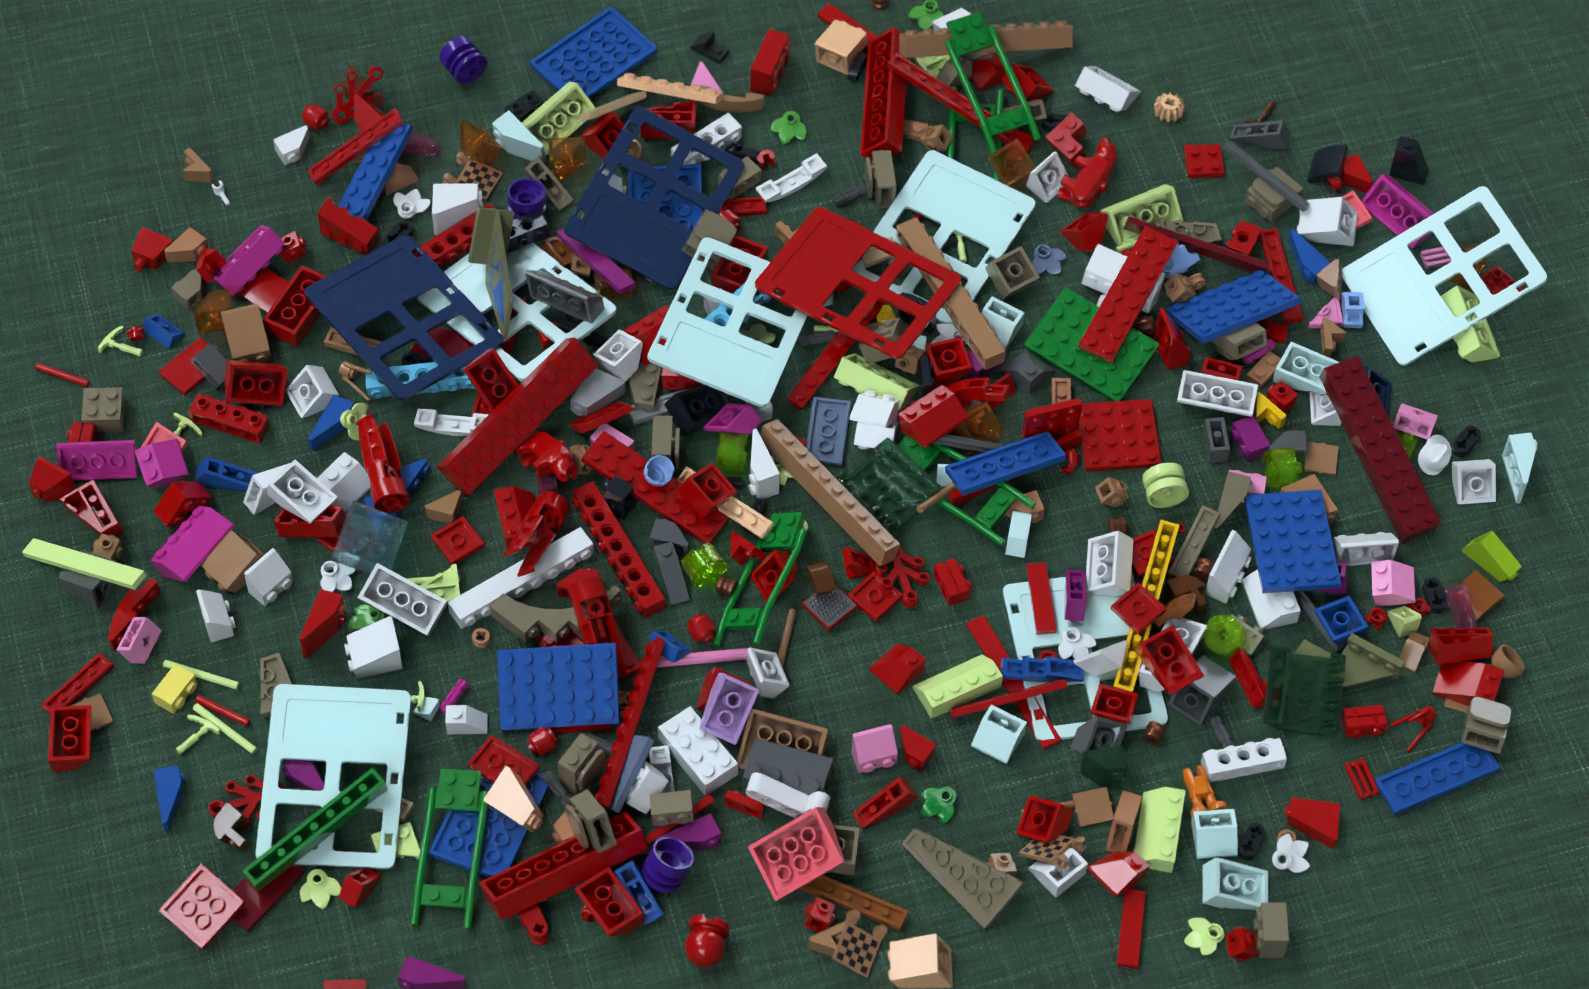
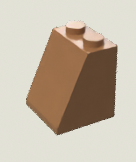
M258 303L221 312L232 360L259 363L272 360Z
M230 530L201 566L206 570L204 574L207 577L219 582L217 586L224 592L230 591L235 594L246 585L244 573L265 554L248 538Z

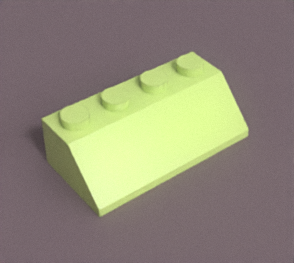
M568 82L521 123L544 145L545 154L547 155L586 122L581 121L579 114L595 109V107L578 83Z
M1165 184L1101 210V213L1108 215L1106 229L1118 246L1133 241L1140 236V234L1124 229L1128 216L1159 226V218H1164L1168 221H1184L1174 186Z
M1458 285L1441 295V298L1454 317L1464 314L1480 303L1475 294ZM1474 313L1467 317V322L1477 318V315ZM1487 319L1477 322L1471 328L1453 338L1458 345V353L1461 358L1472 363L1500 357Z
M856 353L842 357L834 378L839 380L840 384L844 386L850 385L860 394L866 390H873L877 392V395H894L895 399L900 400L899 410L906 408L920 385L876 363L867 364L864 357Z
M980 655L913 685V689L929 716L933 719L948 712L950 708L961 706L1001 688L1003 676L992 659Z
M1162 787L1143 792L1134 852L1150 865L1149 869L1169 873L1173 871L1185 790Z

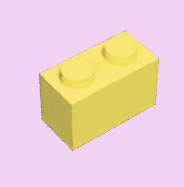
M174 664L152 692L154 703L174 714L177 709L182 708L187 696L195 691L197 687L195 674Z

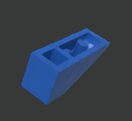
M1291 229L1288 243L1299 273L1304 280L1314 285L1318 282L1316 275L1328 266L1330 262L1297 231Z
M333 395L308 438L311 450L316 449L345 429L340 422V417L343 412L352 409L355 405L354 402Z
M206 456L198 465L195 482L211 488L247 491L252 475L258 474V472Z
M178 765L154 770L161 819L165 832H169L184 792L183 784H186L184 772L180 773Z
M633 859L615 869L614 872L621 884L643 912L645 925L663 915L661 908Z

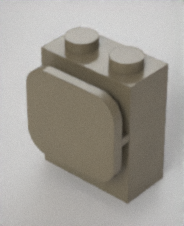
M891 150L873 152L872 166L870 157L865 158L867 197L872 198L873 191L877 209L890 208L896 196V181Z
M1276 167L1273 170H1269L1302 197L1303 188L1280 168ZM1260 177L1255 179L1252 186L1247 189L1244 200L1270 223L1294 205Z
M705 210L681 251L693 258L701 240L705 237L729 245L737 228L716 213ZM712 254L706 266L713 270L721 256ZM700 255L698 260L704 262L706 257Z
M1256 322L1211 340L1216 344L1217 351L1229 360H1237L1268 345L1266 330Z
M653 415L651 457L657 455L666 456L672 461V464L675 463V470H679L680 428H676V435H674L673 416Z
M1474 697L1470 701L1465 716L1461 742L1500 754L1506 738L1511 709L1505 704L1482 697Z
M580 733L558 762L559 782L565 789L575 795L580 790L584 791L588 788L605 764V751L602 749L598 750V742Z
M588 790L569 798L571 806L569 804L564 806L574 836L585 849L589 847L588 842L591 843L598 853L617 844L606 811Z

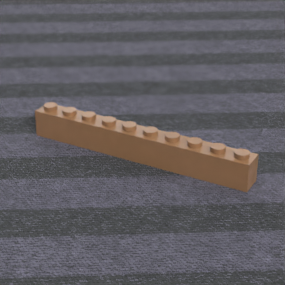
M1056 21V24L1040 22V25L1023 23V26L1007 24L1006 27L990 25V27H995L1004 52L1073 47V26L1067 24V21ZM940 28V31L923 29V32L906 30V33L900 34L899 54L904 58L949 55L945 45V41L952 40L948 28ZM993 45L970 54L996 52V49Z
M917 217L897 225V238L903 247L953 271L951 264L945 261L942 251L937 249L933 237L927 234L925 225L920 223ZM919 270L935 294L943 284V281ZM960 283L945 302L943 308L984 370L1004 363L1005 354L1007 353L1004 344H1000L996 332L990 329L986 317L980 314L978 305L975 302L973 303L968 290L964 289L962 283Z
M778 419L763 425L760 436L768 452L880 567L895 560L900 543Z

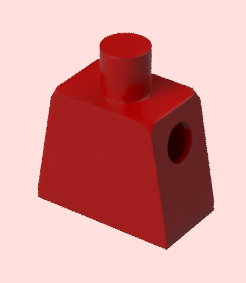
M142 227L131 249L132 257L135 261L133 268L138 272H142L145 267L154 270L158 269L166 261L164 250L173 243V240Z

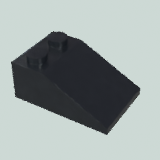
M703 385L675 393L664 405L670 416H673L676 428H680V436L682 437L704 429L703 427L729 402L722 391Z

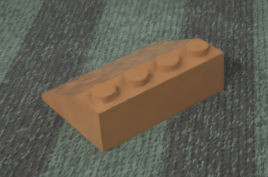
M751 709L737 759L738 768H746L747 760L756 738L823 756L831 729Z

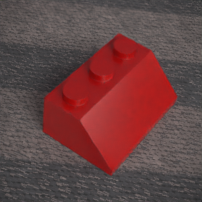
M667 305L623 331L643 343L639 361L645 366L651 363L647 358L648 352L670 308ZM661 338L658 344L664 346L667 340Z
M494 348L486 350L463 369L491 412L519 385Z
M226 360L224 377L226 401L283 406L287 368L282 364Z
M943 385L898 414L901 431L923 448H927L969 420L968 414L955 394Z
M514 486L494 490L495 504L506 550H508L520 524L535 501L533 492ZM527 541L523 547L531 546L533 542Z
M92 705L51 707L48 761L52 772L73 771L90 761Z
M609 866L574 888L608 937L628 934L644 923L643 912Z

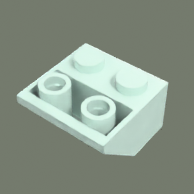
M994 297L990 298L981 312V315L986 317L990 329L996 332L1000 344L1003 343L1007 349L1023 326L1024 312Z
M991 705L979 725L971 747L1007 764L1025 734L1027 722Z
M1234 809L1196 811L1193 813L1191 825L1197 859L1233 857L1238 855L1237 823Z

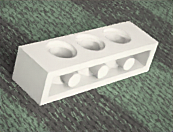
M727 113L694 135L724 150L732 142H737L742 138V126ZM679 144L671 148V157ZM691 150L683 165L700 164L710 158L695 150Z
M1267 738L1262 742H1247L1241 746L1235 747L1231 745L1221 750H1208L1202 755L1201 765L1205 768L1211 783L1285 768L1287 757L1280 738ZM1262 753V754H1265L1266 756H1265V757H1262V756H1260L1259 754ZM1220 761H1225L1228 764H1222Z

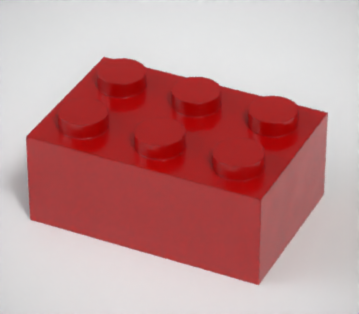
M771 29L768 30L751 67L750 91L771 97L773 91L777 90L779 85L778 79L783 77L784 66L789 63L791 54H789L791 43L789 42L788 34Z
M734 235L729 246L768 261L767 246ZM721 257L711 275V285L733 294L746 283L751 269Z

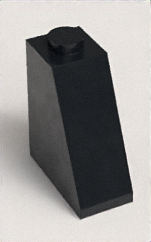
M1400 136L1389 175L1424 185L1429 168L1419 142Z

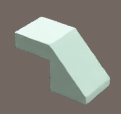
M1013 511L1005 555L1025 557L1032 514Z

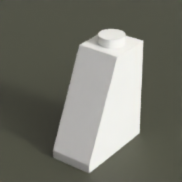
M289 464L252 475L243 503L254 515L275 503L267 495L268 484Z

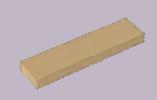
M645 91L635 92L579 114L581 121L592 120L642 100L647 95Z

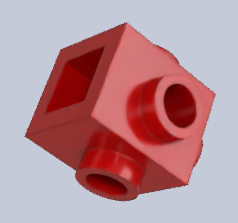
M296 231L281 238L285 244L282 246L283 250L279 254L287 264L307 255L305 248L307 247L306 240L303 236L300 237Z
M1282 381L1276 386L1272 385L1267 391V398L1284 413H1287L1296 404L1298 394Z
M816 897L813 903H808L804 914L807 917L803 927L817 933L826 930L827 926H831L834 921L835 914H833L835 905Z
M1237 927L1234 931L1226 934V946L1229 957L1243 962L1258 956L1257 938L1254 932L1245 927Z

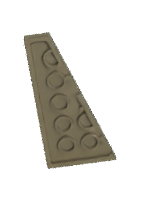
M913 829L902 842V845L984 928H988L1025 884V882L919 829Z

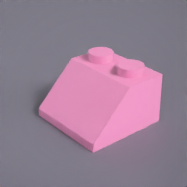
M1393 560L1371 562L1372 595L1376 607L1416 603L1414 567Z
M891 724L853 734L851 753L858 773L872 772L880 767L888 768L897 763L898 753Z

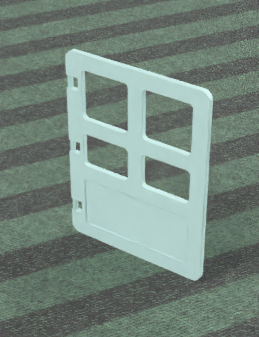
M931 150L925 154L873 232L886 239L893 237L895 243L902 246L897 238V230L893 226L903 211L910 209L941 225L933 237L937 249L941 250L953 232H957L989 248L976 268L943 253L945 261L951 264L953 272L968 280L964 289L968 290L971 300L974 301L990 277L985 269L988 265L986 264L989 257L996 259L1005 254L1022 228V225L1034 210L1035 200L937 151ZM1018 214L1023 216L1019 223L1014 221ZM862 259L852 269L853 272L872 281H877L880 278L865 269L866 267ZM913 267L902 285L892 284L889 289L898 294L904 292L915 295L913 292L923 276L917 268ZM941 308L936 314V320L941 323L954 325L945 309Z
M1484 186L1478 187L1342 269V278L1351 292L1363 293L1364 312L1398 364L1402 366L1412 363L1420 358V356L1439 347L1471 328L1472 325L1486 319L1547 281L1546 272L1491 192ZM1480 203L1497 225L1500 233L1469 252L1464 253L1446 228L1445 223ZM1432 232L1451 258V262L1432 274L1426 275L1408 249V245ZM1510 245L1529 274L1501 292L1492 295L1473 268V265L1502 247ZM1461 274L1480 303L1464 314L1454 317L1436 291V287L1455 275ZM1526 283L1528 287L1518 292L1516 288ZM1474 313L1477 315V318L1467 322V317ZM1425 343L1427 347L1417 352L1415 348Z
M705 237L697 248L648 352L647 358L651 363L756 406L766 407L770 402L807 315L795 309L793 316L788 317L754 303L753 298L757 291L755 280L770 262L712 238ZM712 254L719 255L751 269L739 296L700 280ZM700 255L706 257L704 262L698 260ZM698 294L732 308L733 311L727 325L722 327L686 312L692 295ZM680 296L686 298L684 304L678 302ZM750 315L784 329L785 334L779 347L774 348L740 334L738 331L745 316ZM661 338L667 340L664 346L658 344Z
M534 243L507 254L506 260L513 300L512 310L518 314L509 322L507 339L526 325L531 324L552 340L554 344L527 365H521L500 347L495 349L510 373L519 381H523L566 338H576L578 341H581L616 313L615 305L605 297H602L605 309L592 324L583 321L569 333H564L541 315L551 306L538 300L528 305L516 296L514 292L527 283L525 275L527 270L545 271L578 287L581 286L587 291L597 293L596 290L567 268L560 265L558 261ZM467 254L444 271V273L484 315L493 308L485 285L486 264L468 262L469 254ZM558 268L562 272L557 274L554 270ZM450 287L446 289L450 295L454 293ZM433 288L417 297V300L433 313L451 304L437 288ZM462 315L446 322L473 345L484 340Z
M1131 572L1130 589L1135 585V581H1134V577H1133L1132 572ZM1065 577L1048 579L1056 633L1036 635L1028 582L1007 584L1003 588V597L1017 659L1023 660L1025 657L1034 658L1033 649L1059 646L1063 641V632L1072 627L1078 629L1080 633L1091 635L1095 641L1128 637L1130 627L1110 609L1111 605L1124 594L1105 596L1086 593L1084 621L1072 622L1064 618ZM1017 605L1019 613L1013 614L1011 606ZM1088 648L1089 654L1092 653V649ZM1118 669L1097 677L1084 670L1083 682H1067V685L1084 684L1090 708H1092L1099 682L1116 679ZM1023 681L1025 688L1048 683ZM1146 688L1151 713L1134 715L1131 724L1127 725L1126 731L1147 729V724L1152 721L1158 722L1163 726L1167 723L1168 716L1162 691L1157 692ZM1042 694L1035 696V698L1034 696L1027 698L1029 710H1031L1036 740L1054 739L1045 718L1041 720L1035 719L1033 710L1040 709L1036 700L1047 715ZM1086 722L1053 727L1061 740L1072 739L1077 728Z
M279 684L275 687L256 845L257 858L272 847L275 811L278 804L323 807L341 793L339 785L343 763L384 764L388 766L386 778L388 790L364 808L383 810L379 852L334 851V833H332L318 844L316 850H311L294 864L390 869L394 866L411 696L407 691ZM397 714H404L403 724H397ZM283 759L325 761L327 766L324 789L322 791L278 788L281 761ZM392 774H398L397 784H391ZM386 834L392 835V845H385Z

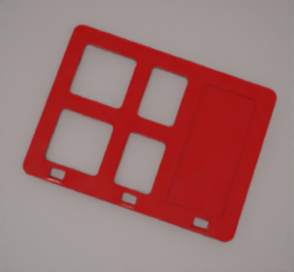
M818 207L814 209L755 280V288L819 322L822 321L830 325L831 328L879 350L893 359H901L960 285L961 276L832 211ZM871 247H875L895 257L877 281H872L852 271ZM908 265L943 281V284L924 306L889 289ZM843 282L867 293L848 317H843L823 307ZM775 290L784 293L783 296L774 293ZM879 301H884L915 317L914 321L896 342L860 325ZM825 315H828L834 318V320L830 321L824 317ZM878 340L884 343V346L882 347L874 342Z

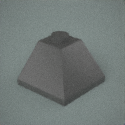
M1025 349L1002 369L1003 374L1010 373L1013 382L1028 394L1055 372L1052 367L1028 349Z
M1094 716L1077 728L1071 748L1087 756L1115 762L1128 724Z

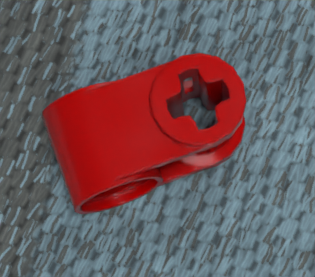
M538 904L518 912L521 923L527 930L532 942L539 946L545 945L549 941L550 936L547 923Z

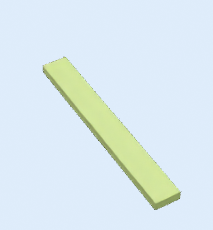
M35 538L22 551V554L27 558L134 590L147 576L143 570Z

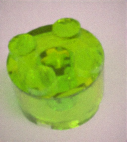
M720 432L716 467L724 471H743L744 463L746 462L745 446L747 444V435Z
M1294 447L1265 451L1263 454V464L1266 463L1267 468L1263 472L1264 476H1267L1266 482L1269 487H1284L1298 481V473L1302 472L1301 463L1296 460Z
M705 543L699 545L701 549L697 551L691 550L684 557L681 564L684 572L696 587L715 586L718 583V578L729 568L713 544Z
M1217 615L1209 619L1203 636L1210 650L1220 656L1228 657L1237 652L1239 648L1244 647L1247 638L1246 631L1238 620L1229 615ZM1226 631L1229 636L1223 639L1221 635Z

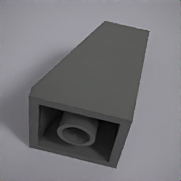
M82 550V551H81L82 553H86V554H89V555H92V556H96V557H99V558H103V559H106V560H109V561L116 562V561H114V560H112V559H109V558H106V557H103V556H100V555H97V554H94V553H91V552H88V551H85V550ZM63 569L58 576L62 589L96 610L103 605L119 586L67 569Z
M1204 655L1196 661L1204 677L1172 694L1168 705L1200 726L1227 695L1236 678L1235 675Z

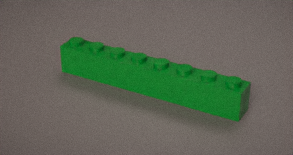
M372 767L243 869L242 872L245 878L257 892L262 890L388 790L385 781Z

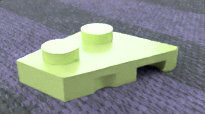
M950 55L913 58L918 67L937 78L945 63L951 59Z
M451 565V568L435 575L432 580L426 581L420 586L447 602L460 596L457 565Z
M410 822L399 825L396 857L403 858L404 856H409L419 860L420 849ZM381 832L371 834L377 853L380 849ZM386 834L385 845H392V835Z

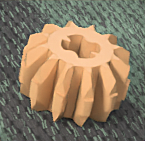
M1171 92L1168 95L1163 93L1161 97L1158 96L1154 104L1156 117H1160L1161 121L1165 119L1167 122L1170 120L1176 122L1177 118L1181 119L1185 109L1183 98H1178V94L1173 96Z

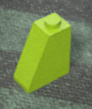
M1493 530L1474 538L1462 549L1465 555L1499 582L1506 579L1512 580L1518 575L1517 571L1522 567Z

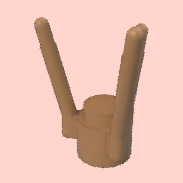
M344 361L339 368V374L342 375L341 380L347 382L366 401L370 402V398L350 379L356 378L358 372L372 374V371Z

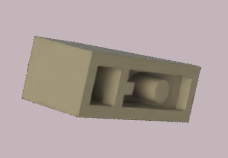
M539 157L522 171L527 178L538 180L544 185L546 199L558 211L574 200Z
M1228 471L1217 511L1220 513V516L1213 529L1219 528L1246 497L1247 493L1251 494L1253 482H1250L1251 477Z

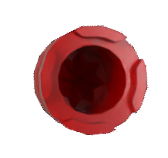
M695 915L691 917L688 926L691 933H689L684 943L685 955L695 966L709 968L720 962L725 953L724 939L729 936V924L718 917L711 920L704 919L705 915Z

